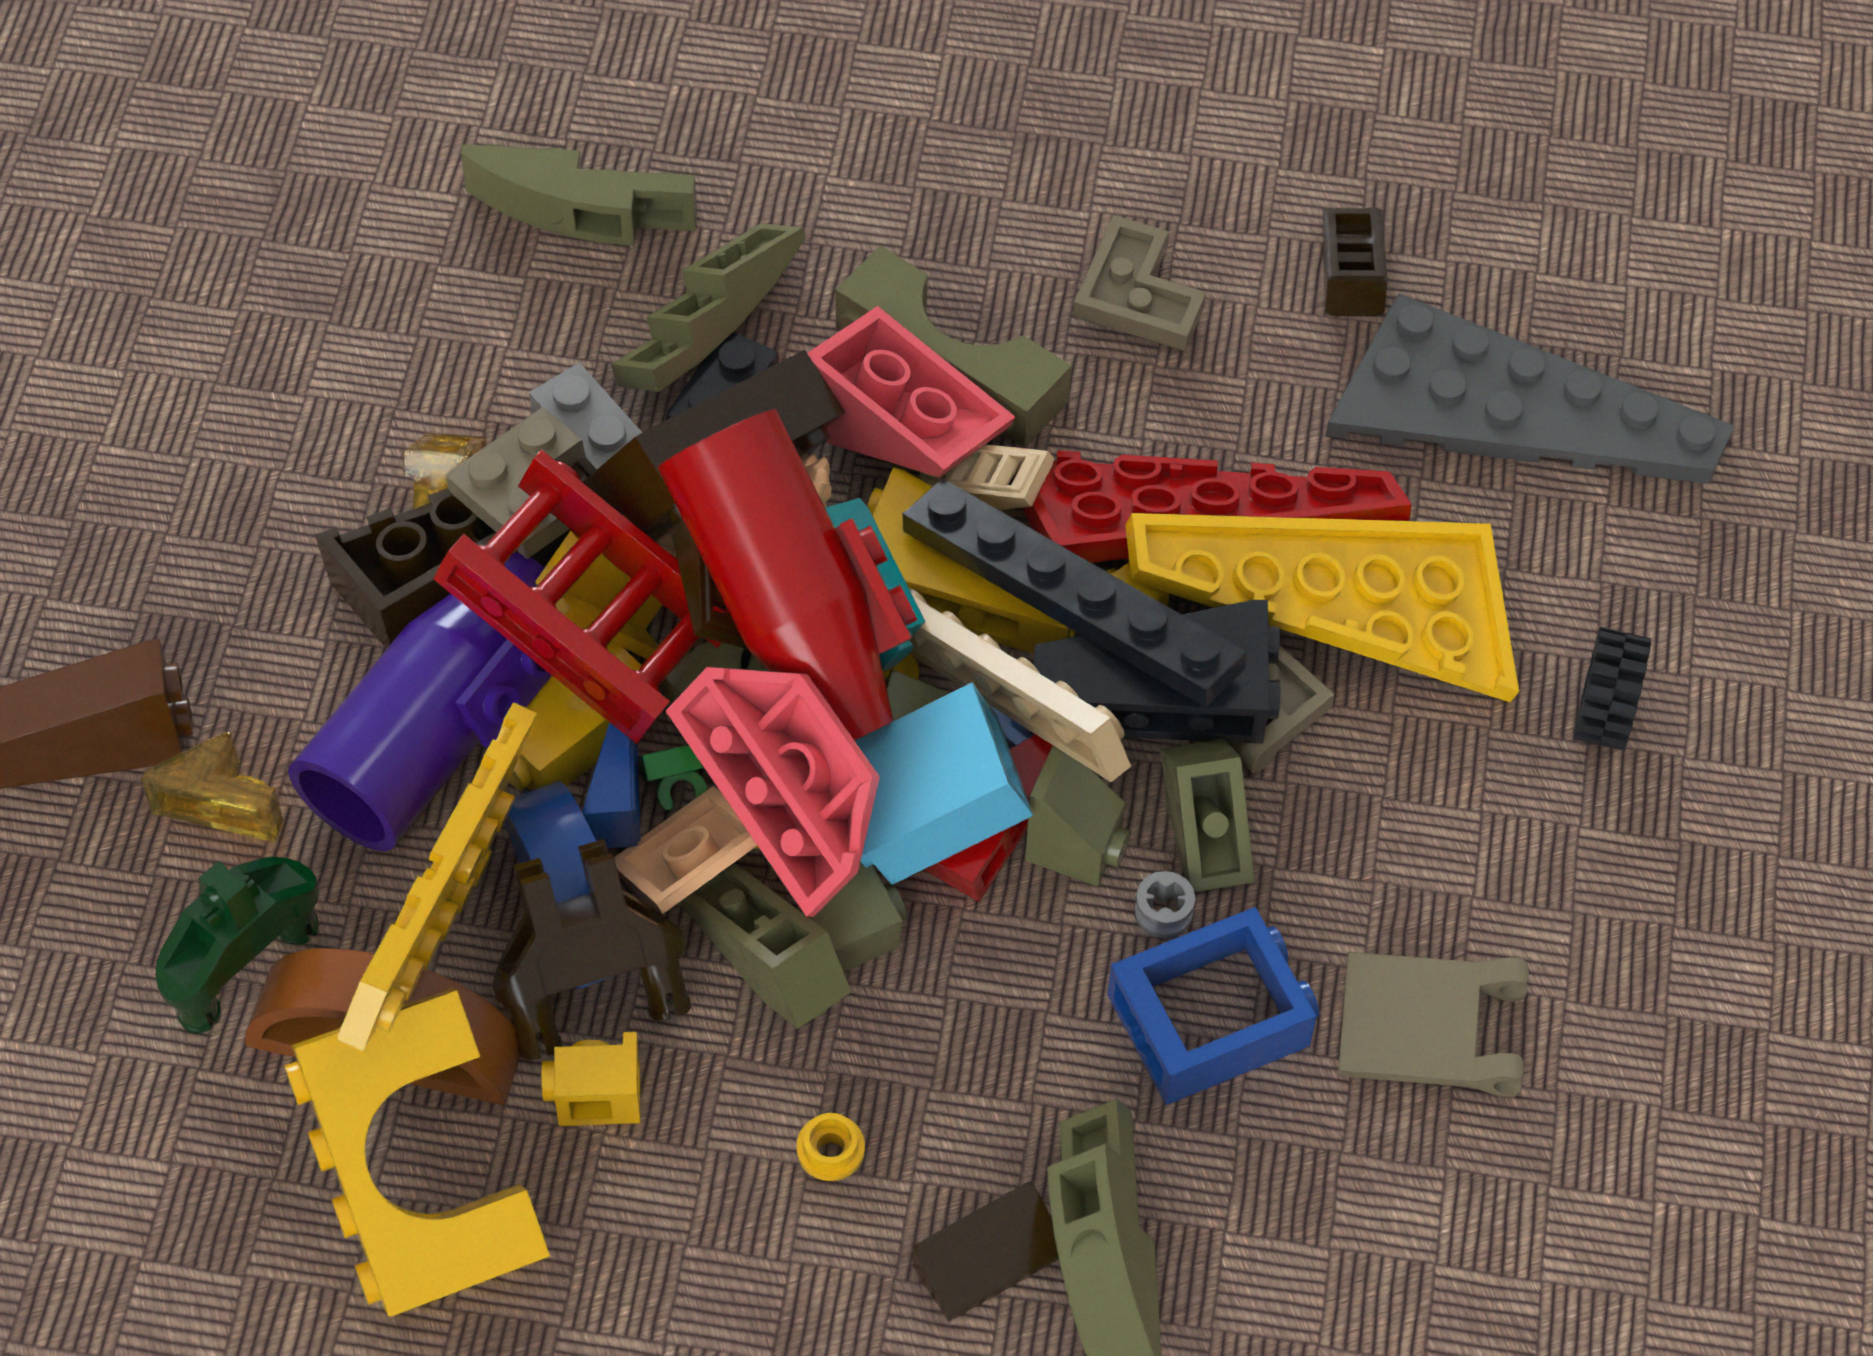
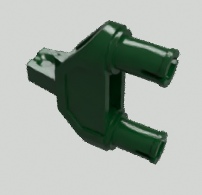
M274 856L235 865L228 871V868L218 860L198 878L200 896L184 909L162 946L155 972L160 995L167 1004L177 1009L178 1021L185 1030L192 1033H203L211 1030L207 1014L210 1015L211 1020L216 1024L220 1021L222 1012L220 1003L216 999V996L220 993L219 989L278 936L288 944L300 945L310 941L306 932V926H308L309 932L314 936L318 933L319 921L314 911V906L318 901L319 888L316 876L310 868L298 861Z

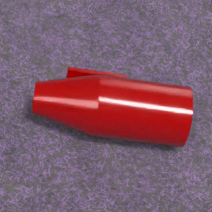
M768 410L729 426L682 450L660 464L657 468L746 647L766 671L807 674L854 741L893 722L894 719L879 654L912 639L907 625L918 619L901 585L889 590L877 567L887 562L888 559L872 526L870 525L859 531L855 521L851 518L841 523L840 526L834 527L777 410Z

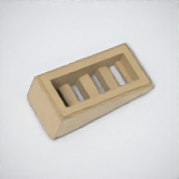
M984 445L939 478L920 472L918 478L932 487L940 480L945 479L997 510L1031 507L1055 458L1049 451ZM1013 475H1016L1012 485H1009Z

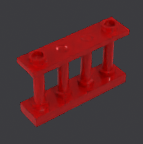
M541 449L533 458L518 485L530 497L485 546L477 545L463 534L449 549L433 579L634 743L638 744L670 702L659 693L658 686L700 638V636L694 635L678 561L582 483L578 474L570 466L563 462L555 461ZM551 513L580 536V538L536 588L529 587L509 571L504 563ZM602 553L606 559L631 579L587 629L579 628L557 610L556 604ZM652 595L681 620L638 671L631 670L611 654L606 646ZM713 606L714 611L728 614V610ZM705 638L717 649L722 644V642Z

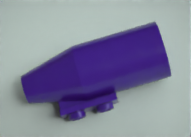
M514 552L504 563L505 567L525 584L536 588L537 584L535 581L544 569L541 564L531 557L526 559L518 552ZM449 594L406 625L288 768L289 779L306 805L334 830L369 849L389 851L399 842L480 741L484 747L488 748L491 741L497 739L504 718L512 703L514 702L526 708L552 675L455 596Z

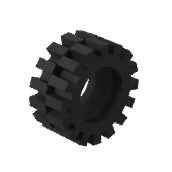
M1605 627L1599 628L1580 700L1573 739L1622 751L1625 750L1643 687L1651 649V638Z

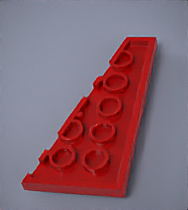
M1057 450V461L1053 462L1033 505L1022 508L1034 531L1088 562L1094 563L1119 559L1129 560L1125 524L1131 513L1410 521L1412 504L1389 471L1315 467L1309 471L1307 477L1288 476L1275 472L1274 464L1251 463L1250 473L1217 471V460L1124 454L1115 458L1113 464H1101L1081 460V452ZM1013 475L1009 483L1010 485H1012L1016 475Z

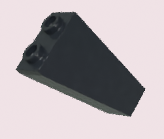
M1250 600L1182 614L1246 651L1245 670L1207 707L1200 705L1082 635L1035 645L1033 665L1039 673L1054 683L1058 681L1065 682L1076 692L1080 699L1094 708L1099 705L1106 707L1120 722L1124 730L1123 738L1193 741L1224 739L1226 742L1263 743L1267 719L1279 718L1280 680H1269V664L1278 663L1280 629L1279 626L1268 625V600Z

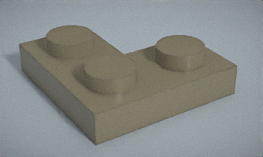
M1113 215L1074 300L1073 317L1186 351L1205 307L1206 292L1155 277V273L1168 245L1169 231Z
M542 407L445 474L449 492L497 533L530 497L518 485L533 458L542 449L555 461L563 462L571 467L586 456L583 441L548 410ZM549 513L517 551L528 559L570 528Z

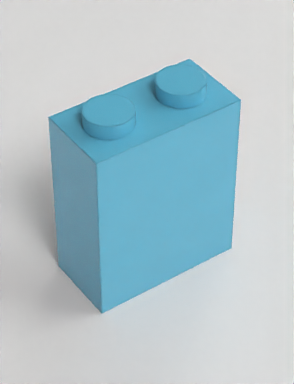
M973 683L855 740L880 776L860 862L866 868L874 864L891 885L1034 816L998 716Z

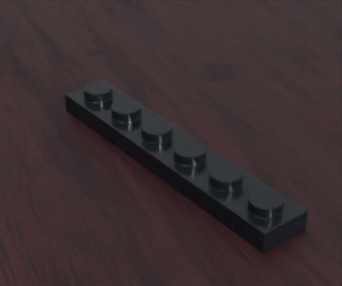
M945 479L940 480L902 513L903 531L1204 707H1207L1245 670L1246 651Z

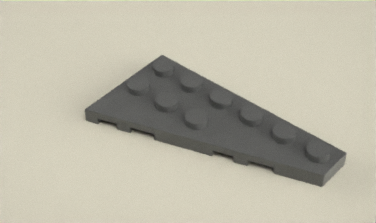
M1398 293L1327 423L1325 437L1347 439L1348 432L1380 436V443L1403 446L1404 439L1438 443L1442 450L1446 452L1536 463L1539 462L1540 456L1570 459L1572 460V467L1595 470L1596 463L1630 467L1635 475L1709 484L1728 446L1735 425Z

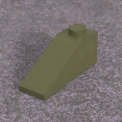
M735 862L679 902L682 908L760 999L797 1029L810 1020L821 1016L829 1007L851 993L828 931L809 917H806L805 914Z

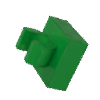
M689 745L638 756L643 781L661 778L656 788V798L663 810L673 809L670 789L676 781H687L693 788L694 798L707 791L705 780L693 771L704 767Z

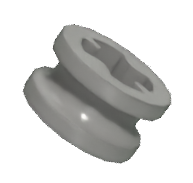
M1169 871L1154 872L1145 877L1138 886L1134 908L1136 922L1141 929L1151 936L1163 939L1176 937L1185 932L1191 924L1196 899L1192 885L1183 876ZM1154 897L1162 902H1166L1171 898L1177 900L1175 913L1167 907L1160 909L1158 912L1153 910Z

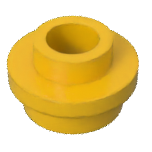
M837 1113L821 1114L807 1122L801 1129L796 1143L797 1157L802 1168L811 1176L824 1181L841 1180L853 1174L860 1167L865 1155L864 1136L860 1128L847 1117ZM835 1143L842 1147L843 1152L838 1156L826 1157L821 1155L818 1150L824 1144Z

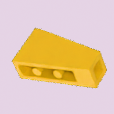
M893 467L884 490L879 488L873 490L867 507L908 588L917 591L929 606L940 613L945 611L951 612L961 621L966 629L978 636L987 634L996 643L1033 654L1036 644L1076 636L1077 632L903 531L902 513L927 493L932 486L905 470Z

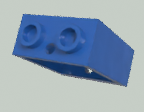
M1256 907L1111 964L1107 996L1165 1105L1310 1047L1316 1018L1319 1017L1316 997L1306 981L1301 980L1297 982L1287 964L1289 960L1288 951L1280 932L1274 926L1267 928ZM1246 950L1281 1014L1187 1052L1153 986Z

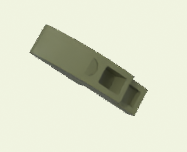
M462 144L461 159L466 191L488 206L537 228L577 239L635 246L637 228L695 231L697 220L695 175L671 172L647 173L617 171L613 169H581L580 150H562L554 147H507L496 144Z
M1115 1099L1060 1122L1061 1161L1047 1167L1054 1236L1070 1307L1086 1356H1162L1154 1239L1139 1228L1132 1111L1118 1099Z

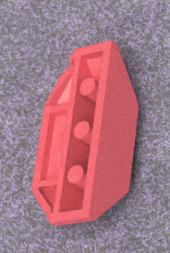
M706 667L670 705L666 713L805 916L814 917L858 873L880 776L807 674Z

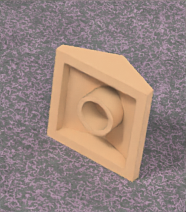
M712 786L641 837V841L638 842L637 846L627 847L616 855L614 860L618 876L634 895L662 915L747 854L757 844L720 790Z

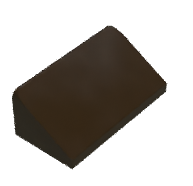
M1030 1181L917 1243L913 1247L912 1266L949 1322L1058 1261L1059 1256L1054 1236L1053 1221L1039 1192Z

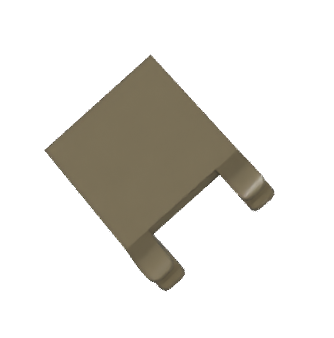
M1348 952L1338 1076L1473 1087L1501 1097H1515L1519 1095L1522 1088L1524 1068L1522 1057L1513 1053H1496L1476 1057L1479 995L1481 992L1510 1002L1523 1000L1527 994L1528 963L1524 959L1512 957L1485 962Z

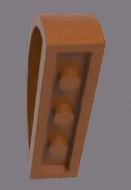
M320 948L294 952L277 960L267 974L245 1033L246 1046L295 1057L291 1045L341 1028L360 980L375 954L349 949ZM428 969L426 971L423 970L408 1001L404 1000L403 1005L449 988L457 990L480 1057L408 1084L504 1106L521 1057L515 1027L502 1012L475 992Z

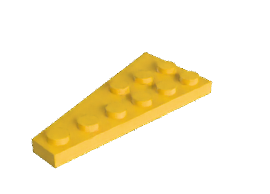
M1131 513L1125 524L1132 582L1213 608L1250 600H1268V625L1279 626V629L1510 703L1519 693L1491 524Z
M514 702L512 703L504 718L497 739L491 741L472 783H468L430 853L428 860L433 861L431 868L428 867L422 877L417 876L395 924H391L361 978L336 1040L363 1052L377 1027L387 1032L391 1030L404 1000H409L422 971H426L440 941L444 942L457 913L461 914L473 887L478 886L493 852L489 850V847L496 832L501 831L516 797L505 792L536 718V712Z

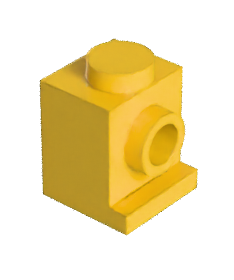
M623 1032L622 1045H609L600 1040H582L574 1043L572 1046L554 1047V1060L542 1061L543 1102L555 1101L559 1126L641 1123L640 1056L637 1032Z

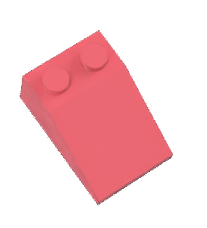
M878 306L807 353L845 411L844 414L826 427L831 436L826 442L834 446L940 478L1010 427L1015 419L1013 414Z

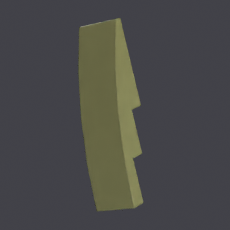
M760 223L681 270L687 293L646 317L652 339L611 364L617 386L660 392L702 362L744 322L776 284L806 239L803 227Z

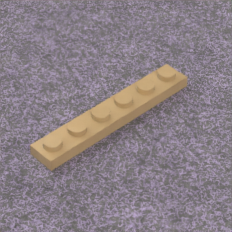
M909 589L926 621L912 636V639L909 640L914 645L910 652L912 656L961 687L973 683L990 706L1106 780L1114 781L1131 767L1120 741L1124 737V730L1111 711L1102 705L1094 708L1080 699L1076 692L1065 682H1052L1041 675L1036 667L1026 658H1013L1002 651L999 645L987 634H981L980 636L966 629L954 614L949 611L940 613L929 606L917 591Z

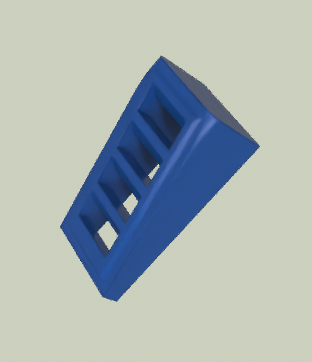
M609 722L582 813L596 841L604 839L607 848L637 846L638 842L641 841L638 744L634 743Z

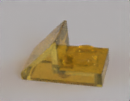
M426 432L404 450L403 476H414L413 509L429 504V494L448 488L445 474L486 447L487 437Z
M230 732L214 736L147 769L141 780L151 813L271 842L276 841L284 821L274 787H269L263 781L251 776L240 775L234 778L238 769L239 759Z

